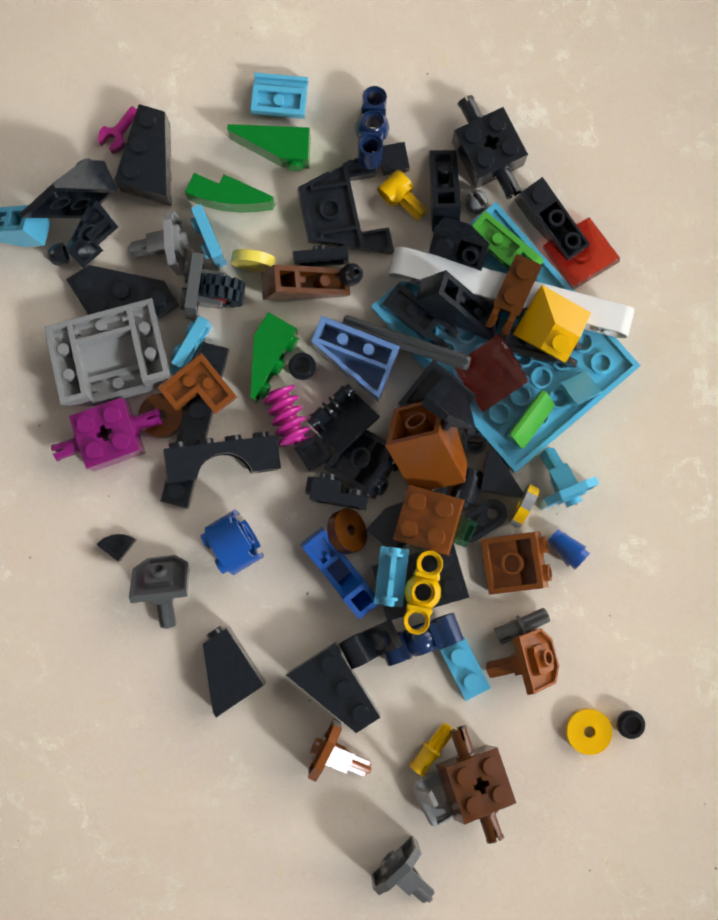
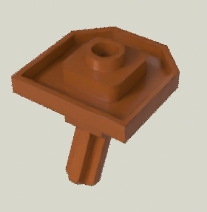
M542 628L534 629L512 638L516 653H512L510 657L486 663V670L490 678L515 673V676L522 675L527 695L536 694L556 684L559 672V662L553 640Z
M334 718L322 738L316 737L309 752L313 757L308 768V778L315 782L326 765L344 773H347L349 770L361 776L370 774L372 770L370 760L355 755L347 747L337 743L342 727L341 722Z

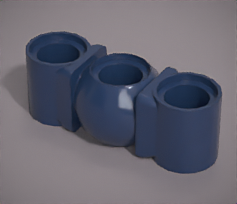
M370 86L363 92L361 115L358 117L355 125V131L359 138L358 163L361 167L368 170L378 168L381 164L383 141L388 136L390 130L386 118L387 94L384 89L378 86Z
M454 612L430 620L428 629L422 634H412L407 629L398 631L397 633L403 645L383 655L387 666H392L409 660L413 656H421L436 650V648L438 650L464 640ZM423 623L412 626V628H420Z

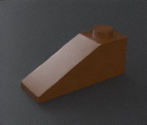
M274 264L261 273L263 300L295 301L350 296V287L344 285L339 278L341 268Z

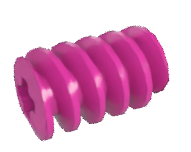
M295 385L277 388L267 393L266 396L268 397L263 401L266 406H272L267 411L268 415L276 416L271 421L272 426H281L275 431L277 437H284L278 442L280 447H289L311 438L304 436L310 430V427L300 425L306 420V416H297V413L303 407L293 405L299 399V396L289 394L295 389Z

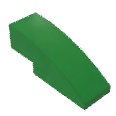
M194 173L185 190L189 201L221 211L238 213L273 210L275 207L273 196L223 174L218 184Z

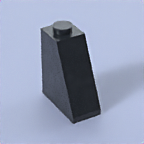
M221 626L217 627L206 635L209 640L203 643L212 711L215 717H218L266 684V681L230 626L224 630Z

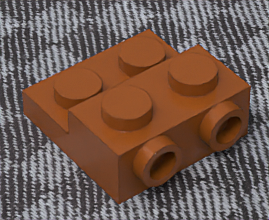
M540 531L481 539L489 595L549 587L548 581H552V570L550 564H545L544 553H548V543L546 537L541 536Z

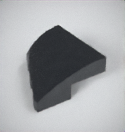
M95 198L89 202L66 247L67 252L82 268L104 251L99 244L118 228L117 224Z

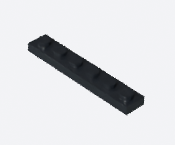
M202 342L199 355L202 353L223 378L230 351L229 348ZM199 394L186 403L176 442L185 441L186 446L197 445L196 440L207 438L214 412ZM166 479L160 502L189 509L196 481L167 485Z

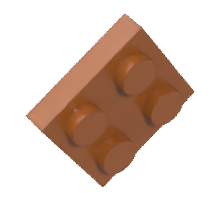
M408 485L393 540L449 556L465 501L460 498Z

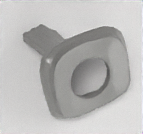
M437 770L421 778L414 786L416 799L431 826H439L453 818L448 801L442 808H435L439 804L431 789L435 786H442Z

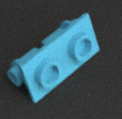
M381 546L374 604L403 607L409 549Z

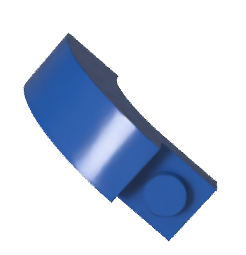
M323 527L319 528L300 544L359 620L378 605L374 604V591L348 558L334 548L328 533Z

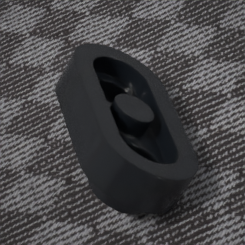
M498 500L484 502L464 515L466 518H460L463 521H459L463 523L458 522L460 525L456 529V535L460 537L461 541L466 543L478 541L506 521L507 509L505 505ZM489 509L496 510L497 517L495 519L488 517L487 512ZM462 524L473 525L474 532L472 534L465 533L464 530L460 529L463 526Z

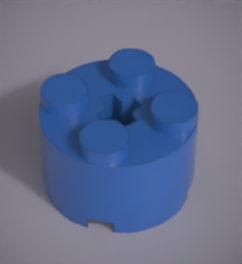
M235 509L206 526L205 533L200 535L206 548H212L216 555L215 564L222 574L229 572L235 575L264 558L263 552H257L261 545L254 531L246 520L239 521L236 516L240 515V513Z

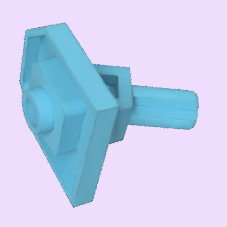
M545 448L540 453V457L549 471L550 482L555 491L554 494L538 502L541 510L555 504L559 506L565 503L568 508L582 502L580 496L599 485L596 476L578 483L568 464H563L554 448Z

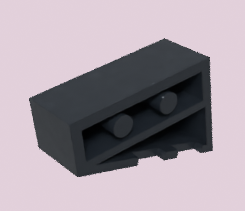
M139 104L114 182L121 192L172 206V176L170 170L171 124L165 111Z
M336 642L286 674L287 677L355 733L381 718L379 710L353 669L351 670Z

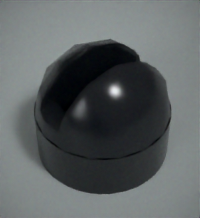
M63 242L54 244L48 249L47 258L52 264L61 266L70 263V256Z
M349 263L340 269L339 278L344 285L351 287L361 281L363 270L358 264ZM354 271L355 276L350 279L348 274Z
M475 431L474 435L466 434L464 436L463 444L468 453L479 454L485 449L486 441L479 431ZM468 438L481 439V442L467 440Z

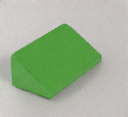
M540 391L507 434V439L520 449L526 447L554 409L555 405L546 391Z

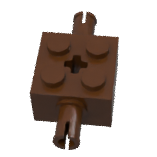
M467 726L456 727L457 730L452 729L449 731L458 755L436 764V768L453 819L464 825L479 819L486 837V843H496V838L499 841L504 839L496 813L501 809L516 804V800L498 747L484 745L474 749Z

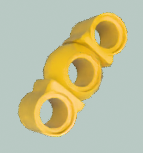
M425 551L418 555L416 569L413 572L414 576L407 581L404 590L407 603L403 624L408 632L416 635L422 634L428 629L430 615L433 612L432 608L439 602L441 597V588L438 581H440L443 560L434 551ZM427 555L433 556L437 561V567L432 572L424 571L421 566L422 559ZM420 584H427L430 587L431 594L426 600H419L415 596V589ZM415 612L421 613L424 617L423 625L417 629L410 627L408 624L409 616Z

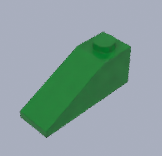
M228 124L227 130L232 141L282 168H287L289 171L298 172L302 171L303 168L309 169L310 127Z

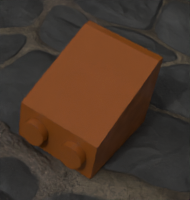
M422 402L395 408L385 446L407 484L432 490L464 483L468 462L457 429L450 427L448 431H443L442 427L446 421L421 406Z

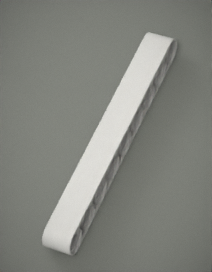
M406 247L395 248L388 276L393 279L420 286L422 278L447 270L481 301L493 305L507 275L486 268L479 271L433 254ZM536 281L521 310V313L525 314L540 286L543 285L591 312L584 328L585 330L616 338H628L634 315V309L630 306Z

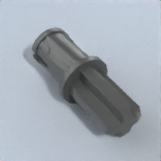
M541 608L521 618L517 615V619L494 628L501 645L514 637L549 623L550 617L547 610Z

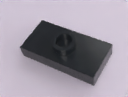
M317 245L312 247V250L293 251L294 265L321 267L348 264V246L329 248L327 245Z

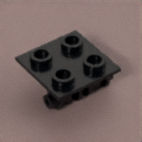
M349 384L341 385L340 389L333 394L335 398L332 399L329 396L330 403L326 405L323 402L324 408L322 409L320 406L313 414H310V418L307 420L338 455L380 418L355 393V390Z

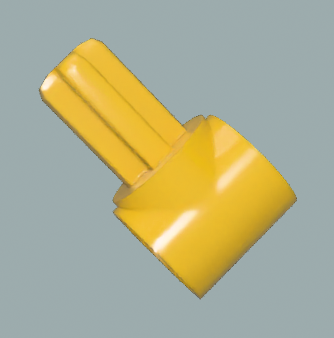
M396 170L377 188L378 193L386 203L392 207L401 205L416 221H419L426 215L427 208L412 194L413 184L400 170Z

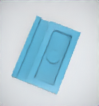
M254 72L251 114L305 119L308 77Z
M202 204L192 207L191 209L195 217L191 218L190 221L196 235L202 233L205 240L200 245L206 259L212 257L217 269L227 265Z

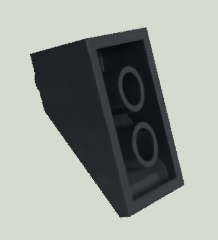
M86 158L79 161L74 168L53 182L20 214L22 218H82L89 202L93 198L102 204L118 189L105 161Z

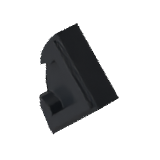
M114 534L103 538L97 543V546L120 562L137 539L125 534Z

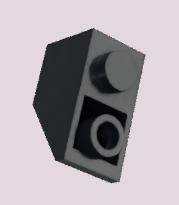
M444 216L435 227L429 253L481 271L490 244L471 224Z

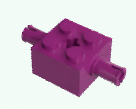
M121 397L70 415L69 419L75 434L74 438L52 444L51 450L56 452L53 453V456L58 462L80 453L86 469L97 471L145 454L146 451L140 432L163 425L162 418L159 417L161 416L158 408H154V410L134 416L129 402ZM107 430L112 431V433L108 435L109 440L104 439V435L106 434Z

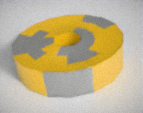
M528 484L524 490V495L520 497L511 514L509 524L517 528L523 525L540 492L539 488Z

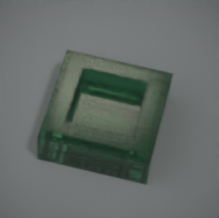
M460 515L453 543L467 547L478 522Z

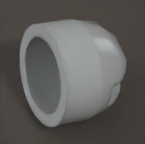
M481 190L471 191L466 198V207L471 213L478 214L483 212L488 203L485 192ZM474 195L482 201V205L473 197Z

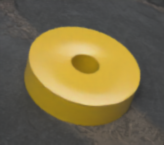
M581 708L573 712L568 718L565 734L569 744L575 750L585 755H596L604 751L610 744L612 726L608 718L600 711L593 708ZM591 726L593 728L592 735L585 736V728Z

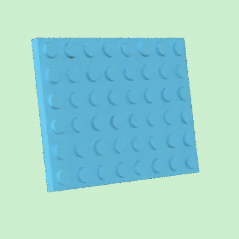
M497 202L486 209L490 215L542 257L544 262L541 264L542 267L535 280L536 282L574 291ZM480 214L470 224L473 225L482 214ZM487 252L483 268L507 274L509 269ZM403 281L399 282L412 293L417 295L419 289L418 285L410 284ZM396 286L371 306V309L389 329L430 342L427 338L426 340L382 307V303ZM486 304L493 310L494 307H492V305ZM503 311L498 313L500 320L495 338L491 341L456 326H453L458 331L455 338L448 336L438 325L432 331L446 342L448 349L471 357V363L467 370L441 362L438 363L477 394L470 403L475 429L485 437V441L491 448L494 447L500 458L514 474L641 366L616 337L584 329L578 341L581 343V349L579 351H572L569 356L578 360L577 366L572 368L499 352L503 338L502 327L509 317V314ZM520 313L519 317L515 319L514 325L519 324L524 313ZM409 352L424 370L432 362V359ZM586 370L599 387L601 393L573 408L560 383ZM544 390L553 401L554 409L526 447L520 449L507 439V434L535 396Z

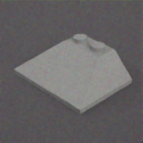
M152 298L44 326L61 405H102L121 397L124 399L150 392L171 377Z

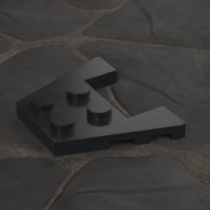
M358 158L298 187L297 193L308 243L334 247L348 246V249L388 255L393 254L394 247L389 227L361 231L350 182L376 177V168L372 170L364 169L358 163Z

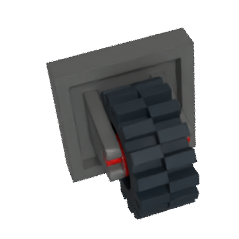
M192 252L191 260H186L184 269L185 283H188L187 288L182 287L180 296L181 310H185V317L197 320L198 307L216 309L227 308V306L231 308L241 307L243 305L246 283L236 277L231 278L226 273L204 269V254Z

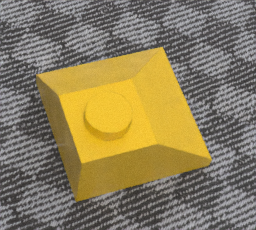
M541 285L513 335L560 362L566 363L583 333L591 312Z

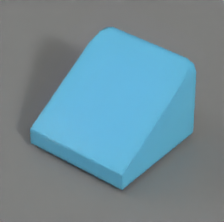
M586 370L560 383L573 408L601 393L599 387Z

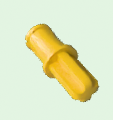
M442 723L428 742H423L424 746L409 764L422 777H424L433 762L438 757L441 758V750L451 739L452 736L449 731L453 728L449 724Z

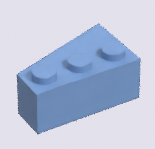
M321 316L311 340L312 347L379 403L399 354L400 346Z

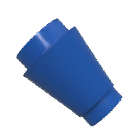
M559 529L547 541L566 566H571L574 570L590 554L585 549L587 546L564 532L562 533Z

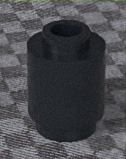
M467 467L465 482L453 485L450 496L463 499L465 501L463 508L470 509L471 505H477L482 472Z

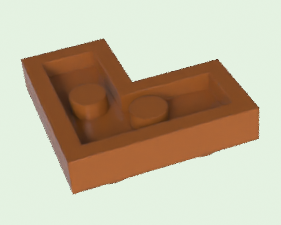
M202 353L158 387L176 411L199 394L217 415L238 398Z

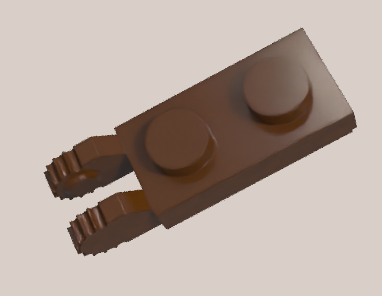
M516 254L492 305L494 308L485 326L492 328L498 318L499 311H503L509 314V317L502 327V334L508 335L515 319L521 313L542 267L541 264Z

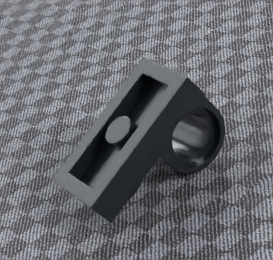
M389 619L354 634L340 642L339 645L352 670L378 656L401 647L403 643L392 620Z

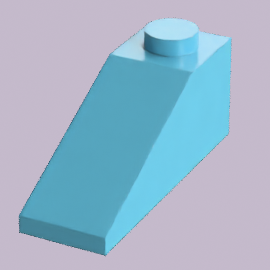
M28 205L0 207V243L21 247L45 246L51 221L47 218H22L20 213Z

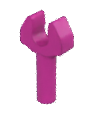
M131 106L115 127L103 126L98 134L99 144L103 146L109 138L113 137L115 141L109 147L110 152L115 154L122 151L126 145L123 140V134L132 124L137 109Z

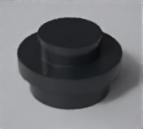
M297 353L289 361V371L295 379L307 380L316 371L315 360L307 353Z
M626 710L618 716L616 727L623 737L636 739L645 730V720L640 713L634 710Z

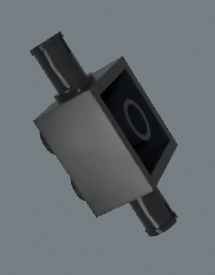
M468 95V101L464 97L458 102V106L468 124L454 130L452 144L476 189L497 179L506 199H511L512 195L515 197L522 192L512 171L524 166L528 153L504 107L487 115H482L474 100V96Z

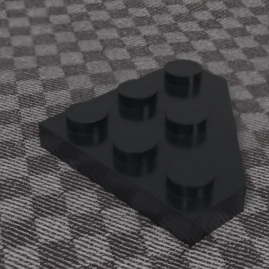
M92 265L86 266L66 279L88 315L152 298L158 320L180 306L163 280Z

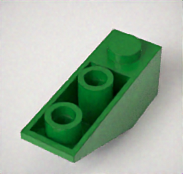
M269 312L254 334L250 398L255 403L260 398L264 399L266 394L269 393L271 389L270 380L273 375L278 376L285 365V361H283L288 351L292 353L299 342L297 328Z

